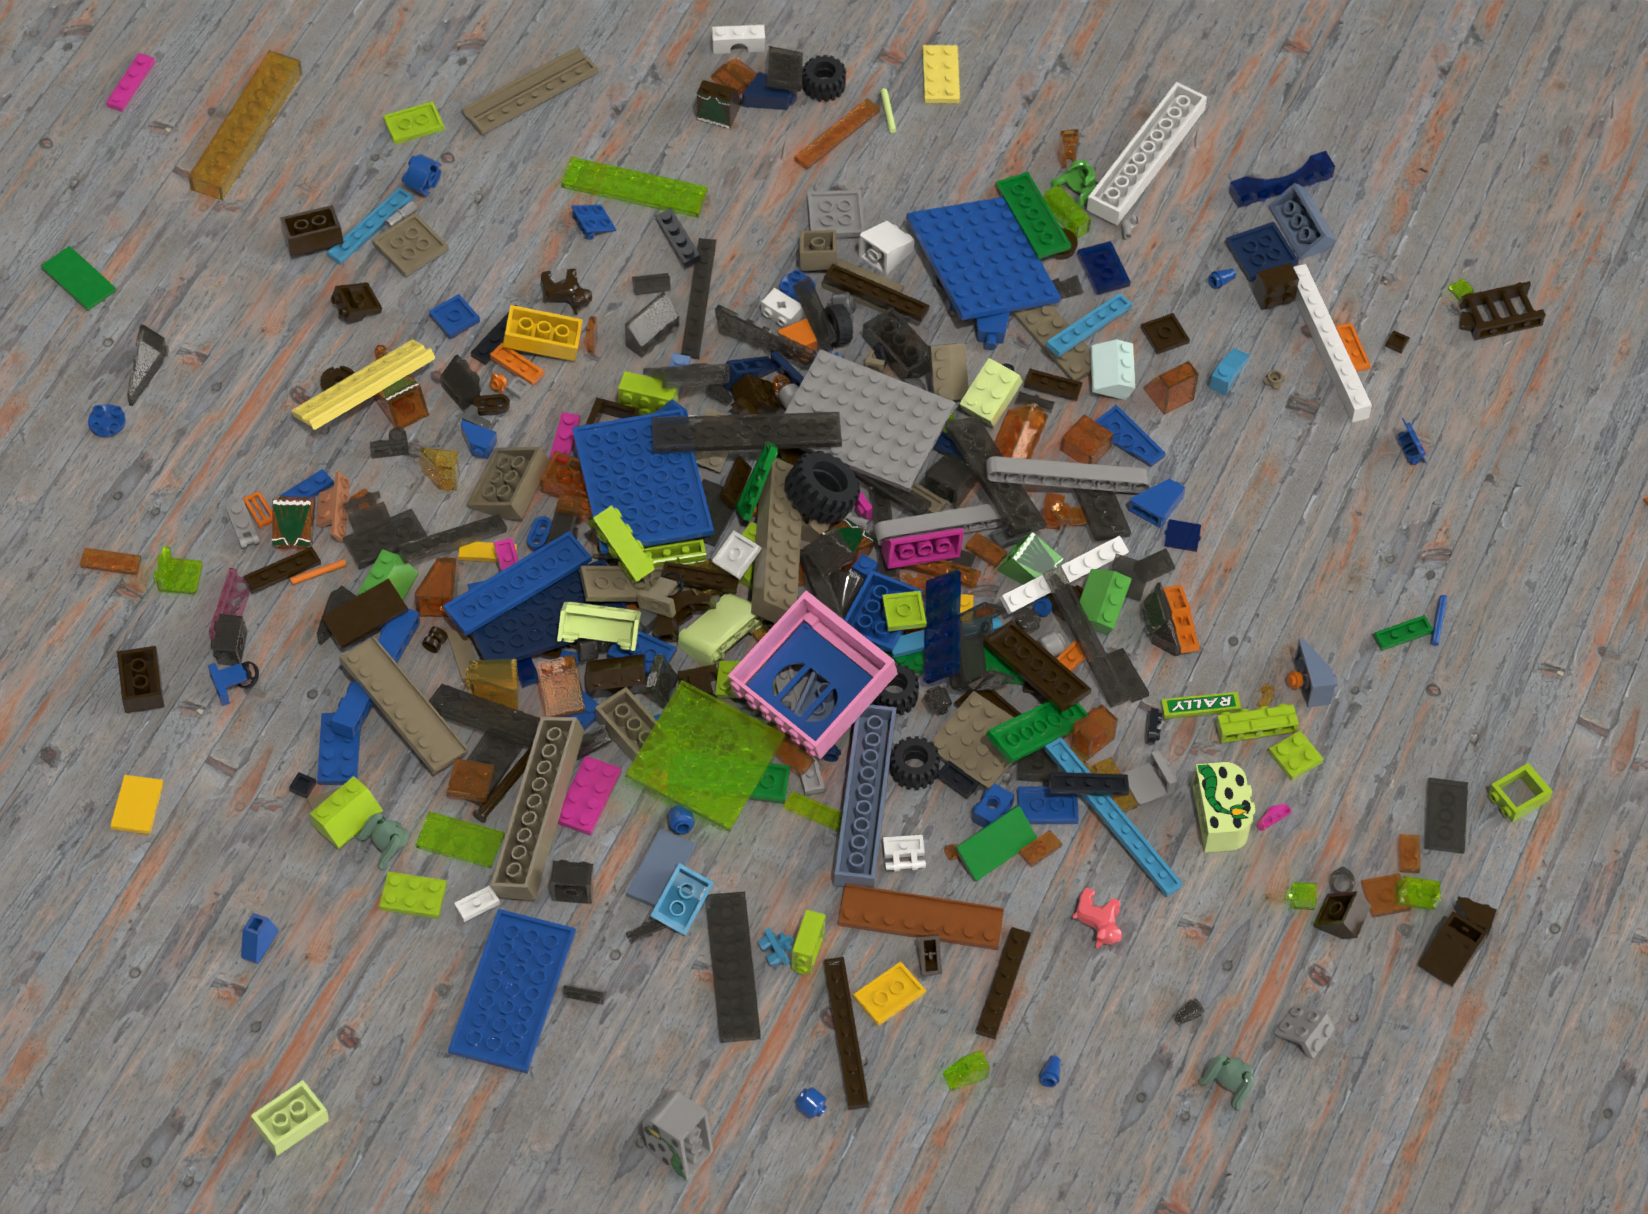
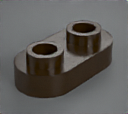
M504 394L481 395L474 398L472 402L474 406L478 407L479 415L505 413L510 408V400Z

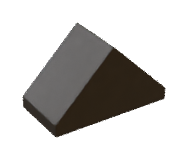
M939 934L919 936L917 950L921 975L942 974Z

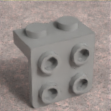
M1159 750L1151 753L1150 763L1123 773L1128 774L1129 790L1136 803L1140 806L1173 794L1175 791L1177 777L1173 771H1170L1167 759L1161 755Z
M1294 1005L1275 1030V1034L1277 1037L1300 1043L1306 1056L1314 1059L1333 1034L1335 1028L1327 1013L1301 1005Z

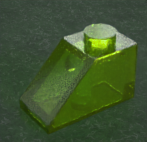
M980 1050L960 1058L943 1072V1076L951 1092L989 1078L990 1066L983 1051Z

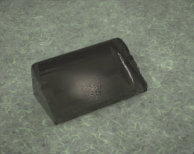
M1166 548L1135 562L1133 571L1142 584L1175 570V565Z
M565 984L563 987L565 998L601 1005L605 1002L607 991L572 984Z

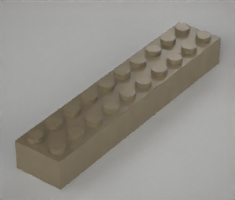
M778 458L772 463L758 502L756 544L762 549L756 556L754 563L751 613L773 623H777L797 601L802 513L798 507L792 504L793 501L789 499L785 487L786 476L793 465Z
M540 718L490 885L498 898L536 900L585 731L577 718Z

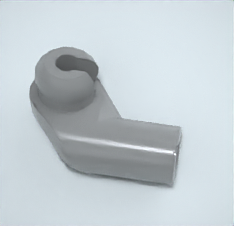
M1132 215L1122 223L1124 239L1132 238V229L1140 222L1139 216Z

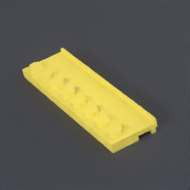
M412 339L291 410L295 418L316 430L435 359L434 353L431 348L426 349L423 344Z

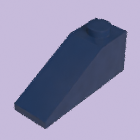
M768 356L729 360L725 363L718 378L727 389H732V386L746 373L763 378L775 372L776 368L770 364L771 359Z

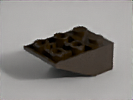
M1453 911L1441 927L1418 966L1453 987L1483 946L1488 932Z

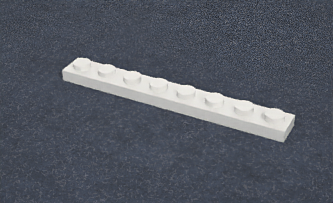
M1118 536L999 598L1007 613L1010 614L1087 575L1091 569H1098L1126 555L1129 551L1121 537Z

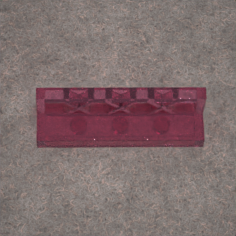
M229 568L209 629L211 642L234 645L251 592L248 586L240 592L236 588L238 582L246 584L243 581V577L238 576L237 569ZM239 597L242 603L233 607L231 602ZM234 613L237 619L228 623L226 620L227 616ZM228 629L232 633L230 639L220 637L221 633Z

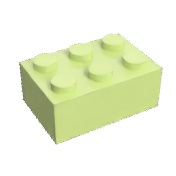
M988 358L959 403L962 411L994 428L1023 383L1021 376Z
M303 1080L251 1115L254 1128L276 1156L329 1121L326 1108Z

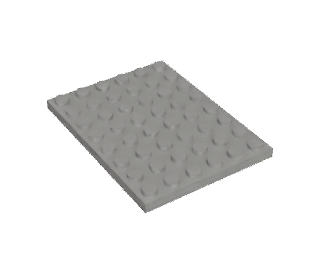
M820 349L775 429L773 439L806 452L824 451V453H831L834 457L842 459L841 461L844 464L847 463L851 470L910 492L953 412L956 402Z

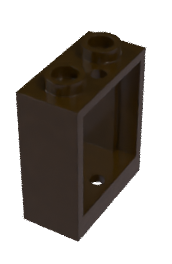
M596 397L585 425L599 423L602 414L621 419L639 416V408Z

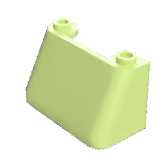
M732 593L724 594L719 602L716 603V609L708 610L687 629L685 628L679 633L678 647L702 667L716 664L719 658L723 659L725 651L746 633L750 632L752 634L754 630L757 633L761 632L765 628L763 625L765 624V619L751 613L752 602Z

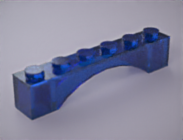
M1323 151L1309 156L1301 168L1284 177L1258 179L1246 176L1230 182L1229 194L1238 208L1249 206L1258 201H1265L1268 198L1280 196L1294 183L1305 187L1323 180H1329L1334 175L1335 165L1328 153Z

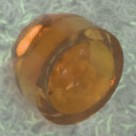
M955 843L944 847L945 855L950 861L959 857L955 849L957 846Z

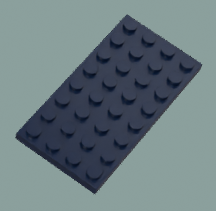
M605 559L584 566H607ZM579 568L471 634L484 664L509 659L519 661L586 639L578 638L574 639V642H565L562 638V641H557L560 614L564 602L628 608L625 602L586 601Z

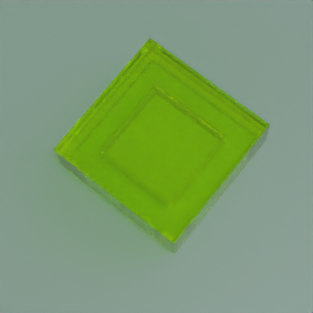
M1464 278L1449 285L1448 288L1459 302L1463 295L1474 293V289Z

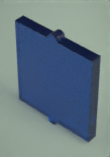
M1169 519L1167 530L1164 533L1166 535L1164 547L1197 552L1198 542L1201 540V524Z

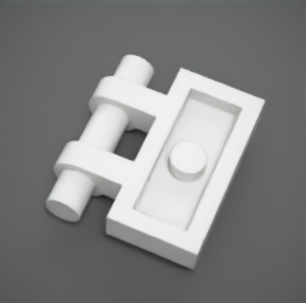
M923 835L883 837L885 859L893 858V862H885L886 870L900 872L901 869L916 871L918 868H926V861L917 859L918 856H924L925 854ZM910 857L911 861L900 862L899 858Z

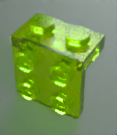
M163 547L162 553L158 554L157 558L158 570L154 571V581L157 583L158 591L196 594L203 567L202 561L173 558L171 547Z

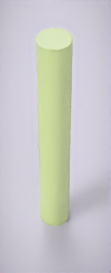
M883 88L880 92L889 132L895 133L896 127L888 91Z

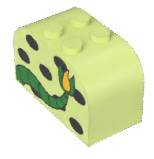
M1230 762L1196 764L1192 787L1204 853L1232 851L1241 848L1247 842L1251 824L1253 823V814H1255V804L1250 800L1252 796L1251 785L1247 784L1244 771L1236 764Z

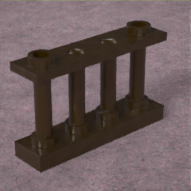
M1530 281L1477 293H1468L1462 296L1460 309L1470 308L1477 323L1472 334L1475 340L1543 325L1546 316L1544 310H1534L1527 297L1531 286ZM1520 297L1527 313L1517 314L1510 299ZM1503 300L1510 316L1501 318L1493 302ZM1486 304L1493 320L1483 321L1477 306Z

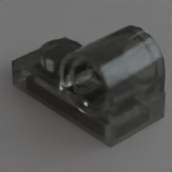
M396 427L390 430L389 440L370 442L372 459L409 455L406 431L403 428Z

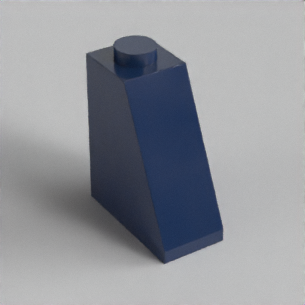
M759 71L742 94V106L788 110L791 104L793 105L796 102V87Z

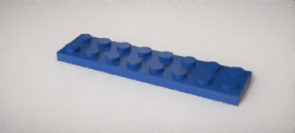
M568 531L443 605V610L461 632L467 636L578 570L581 566L588 564L592 561V556L573 534Z

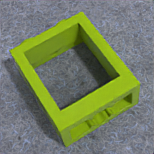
M1527 763L1492 783L1488 795L1491 801L1496 803L1501 809L1502 814L1513 823L1549 802L1553 791L1534 768ZM1521 778L1534 793L1535 797L1516 807L1502 789Z
M806 909L792 950V970L799 974H812L825 935V914Z

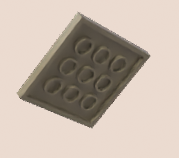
M973 691L933 737L931 742L934 743V747H937L942 761L947 763L950 760L964 770L965 773L979 781L981 787L991 789L994 783H997L1013 763L1009 764L986 736V733L989 729L1014 717Z

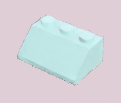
M1116 339L1092 345L1090 347L1092 392L1126 400L1135 389L1133 343Z

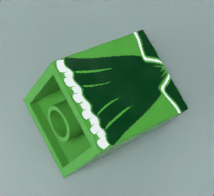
M1031 532L1015 544L997 570L1024 585L1065 564L1066 561L1036 534Z

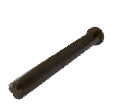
M532 745L480 808L473 811V816L482 823L487 821L486 817L524 773Z

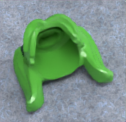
M1082 159L1074 161L1067 171L1059 178L1052 179L1050 182L1054 187L1061 186L1067 182L1074 191L1081 193L1077 199L1079 208L1088 202L1089 195L1098 185L1094 168L1088 165L1086 160Z

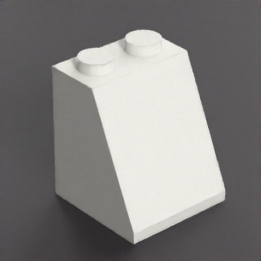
M885 221L860 234L858 257L887 276L914 251L915 239L901 231L896 225Z

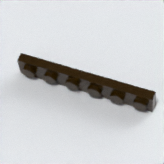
M833 263L824 276V281L919 322H922L930 309V305Z
M1014 927L1011 928L976 1034L996 1040L1031 937V932Z

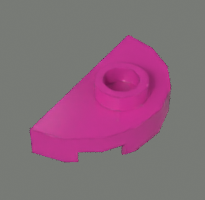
M1285 803L1271 806L1258 822L1257 828L1260 831L1267 829L1291 814L1292 809Z

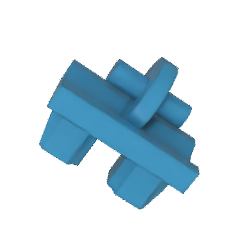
M770 928L764 930L766 935L758 940V943L764 952L772 947L775 951L766 956L771 966L775 967L782 963L785 966L789 965L791 962L784 948L787 952H790L794 938L791 935L785 936L784 932L778 934L780 938L778 940L776 934L772 933Z

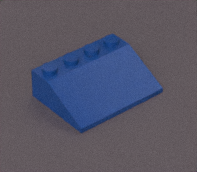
M871 570L844 621L879 649L893 651L903 630L888 631L882 595L921 591L922 596L924 590Z

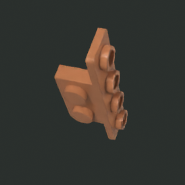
M336 472L334 488L319 493L317 525L321 528L331 525V535L340 543H343L346 536L350 481L341 472Z

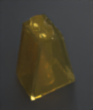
M517 659L470 660V668H466L467 690H471L472 698L514 713H519Z

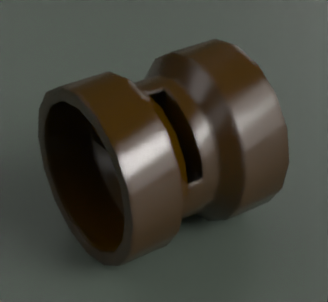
M432 626L428 632L429 635L423 639L422 646L431 653H438L441 643L446 641L448 635L443 629Z

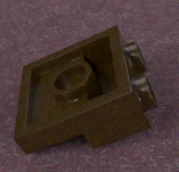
M368 282L335 286L331 295L332 304L338 306V314L346 322L361 321L364 315L379 314L382 311V306Z

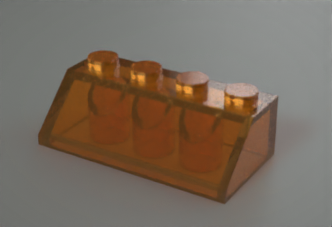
M1035 402L1009 409L988 458L998 456L1031 459L1035 447L1040 440V435L1045 427L1048 415Z

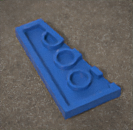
M1117 404L1088 426V429L1151 467L1165 457V452Z

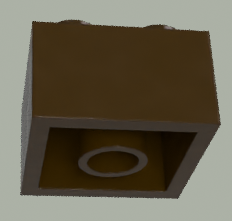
M1287 263L1257 272L1253 295L1261 310L1272 309L1275 306L1295 301L1299 277L1292 264Z

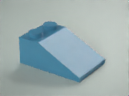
M680 863L676 864L650 917L686 936L714 882Z

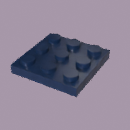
M1275 222L1226 238L1227 246L1250 282L1256 280L1258 271L1291 263L1293 267L1298 265L1299 260Z

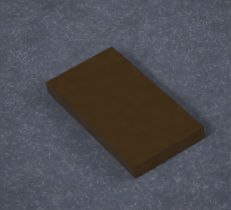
M388 578L323 615L322 620L342 650L409 610Z

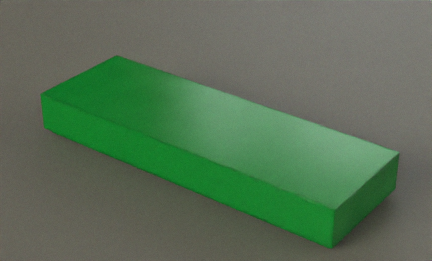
M1423 615L1374 632L1373 638L1380 650L1384 651L1433 633V628L1426 616Z

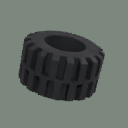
M817 55L816 58H810L809 61H806L805 66H803V91H806V95L811 96V99H817L819 102L821 100H825V102L836 100V97L839 98L846 88L845 65L840 63L838 58L834 59V56Z
M897 663L896 669L898 674L885 688L898 686L904 691L891 693L884 688L873 703L878 706L896 707V714L901 716L904 715L905 711L909 713L911 707L914 708L916 706L919 682L918 676L915 675L913 669L909 670L907 665L903 667L901 663Z
M911 736L906 737V740L901 739L899 744H895L894 750L891 752L890 773L891 776H894L893 780L899 782L901 787L907 786L906 789L911 790V788L919 790V787L925 789L927 784L932 785L934 780L937 779L940 764V754L937 747H934L933 742H927V739L924 737L919 739V736H915V738L911 739ZM910 759H918L924 765L921 767H911L905 762Z

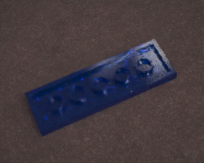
M957 569L926 581L923 681L927 684L959 673L961 572Z

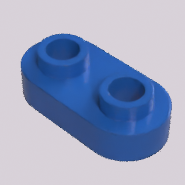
M540 516L534 520L527 536V546L529 549L536 551L547 544L552 532V521L550 518Z

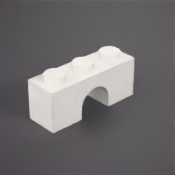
M764 25L712 27L713 54L730 53L731 47L735 44L746 45L748 52H765Z

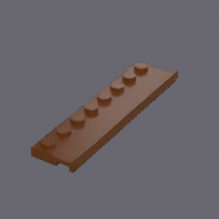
M845 884L838 926L913 938L939 934L940 942L998 951L1004 908Z

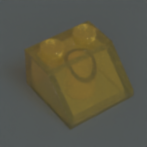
M420 447L422 472L438 489L457 491L460 476L458 451Z

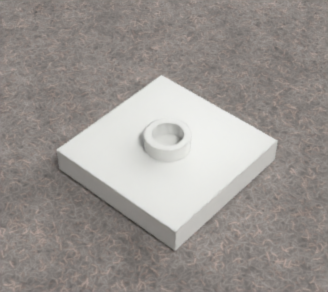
M733 530L712 562L736 578L741 579L762 548Z

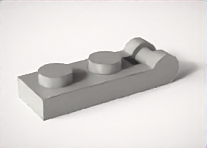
M244 500L226 505L227 514L241 549L246 548L247 545L252 543L254 545L260 543Z

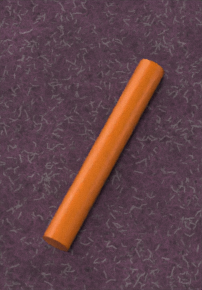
M342 559L291 577L290 581L294 585L347 565L345 560Z

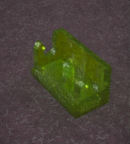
M1403 876L1396 884L1398 905L1435 910L1437 908L1436 901H1441V881Z

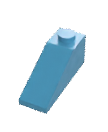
M1233 348L1212 374L1210 389L1226 396L1249 360L1250 355Z

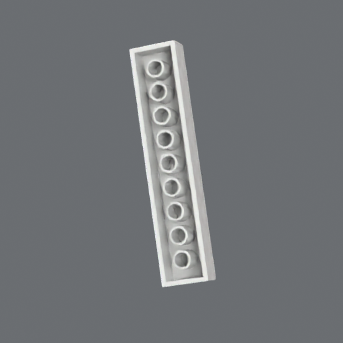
M1176 82L1089 195L1087 211L1118 226L1205 111L1207 97Z

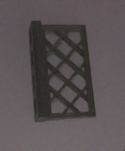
M709 363L643 368V374L661 380L662 388L665 389L729 383L730 364L711 365Z

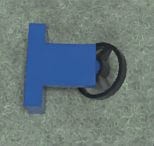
M250 661L218 670L216 663L208 665L211 680L222 706L230 704L226 690L227 687L237 684L239 687L248 689L254 686L259 677L257 665ZM249 664H252L255 669L254 677L251 676L252 672L249 670ZM249 679L253 680L249 685L243 686L241 682Z

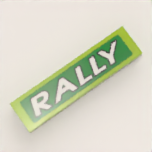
M1238 692L1161 699L1164 719L1221 714L1223 712L1233 713L1241 710Z

